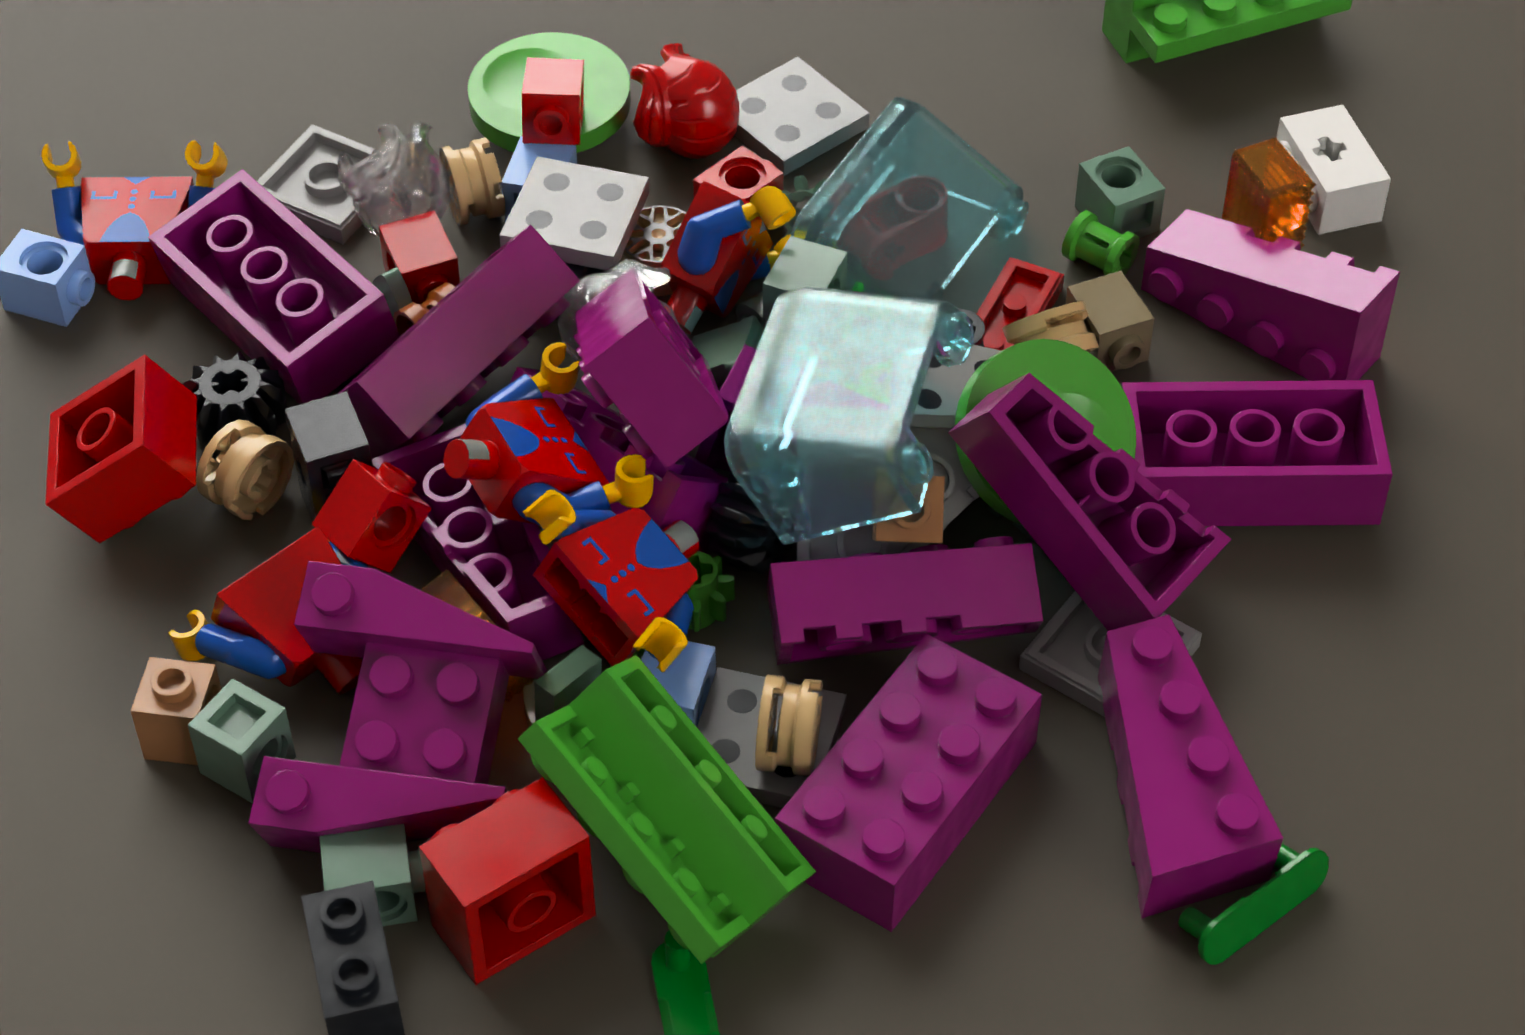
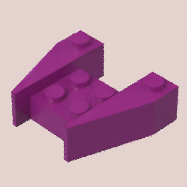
M308 561L294 626L314 652L363 658L340 765L264 756L248 824L269 846L321 853L319 836L404 824L407 841L432 837L441 828L454 823L459 824L492 806L501 795L508 792L506 787L488 785L509 676L539 679L548 672L534 643L375 568Z

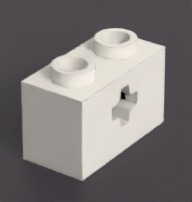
M1344 105L1280 117L1276 142L1272 143L1270 147L1272 168L1277 176H1283L1293 193L1297 210L1301 214H1306L1317 234L1320 235L1382 221L1391 178Z

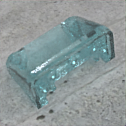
M898 96L888 104L806 203L793 225L790 236L847 252L846 297L836 313L842 320L845 316L852 288L855 282L859 281L864 283V296L896 303L895 316L891 325L898 332L901 329L931 336L930 325L933 318L946 310L942 308L943 291L986 234L998 241H1003L1010 233L1017 234L1026 220L1029 204L1023 200L1024 196L1021 186L920 103ZM858 317L854 330L856 332L871 333L886 323Z
M811 286L781 293L777 297L727 425L724 449L733 475L784 545L921 512L928 489V482L933 477L934 466L929 450L923 443L918 442L909 427L933 354L946 367L965 363L968 358L970 349L974 344L975 335L972 323L966 313L959 311L953 304L947 301Z

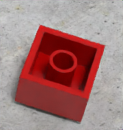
M144 354L50 413L45 505L100 544L123 529L133 527L143 517L171 500H177L184 496L191 488L196 486L197 395Z
M543 777L522 789H514L504 793L492 806L467 820L441 828L429 841L419 846L432 926L475 985L596 916L590 837Z

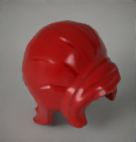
M670 43L664 45L660 51L665 61L662 66L641 63L631 69L630 78L639 82L642 86L641 97L632 122L638 137L644 140L645 143L655 147H667L671 152L690 159H703L720 151L732 140L739 124V99L730 79L714 63L690 57L689 54L683 52L682 44Z

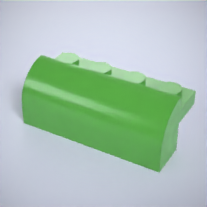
M1105 0L1102 32L1125 63L1151 57L1155 63L1350 10L1352 0Z
M637 655L604 670L569 705L535 721L517 738L531 755V760L536 770L545 779L554 783L574 807L578 820L584 829L600 839L622 866V872L628 883L638 892L645 894L667 921L673 938L682 947L690 950L701 964L710 957L714 958L816 872Z

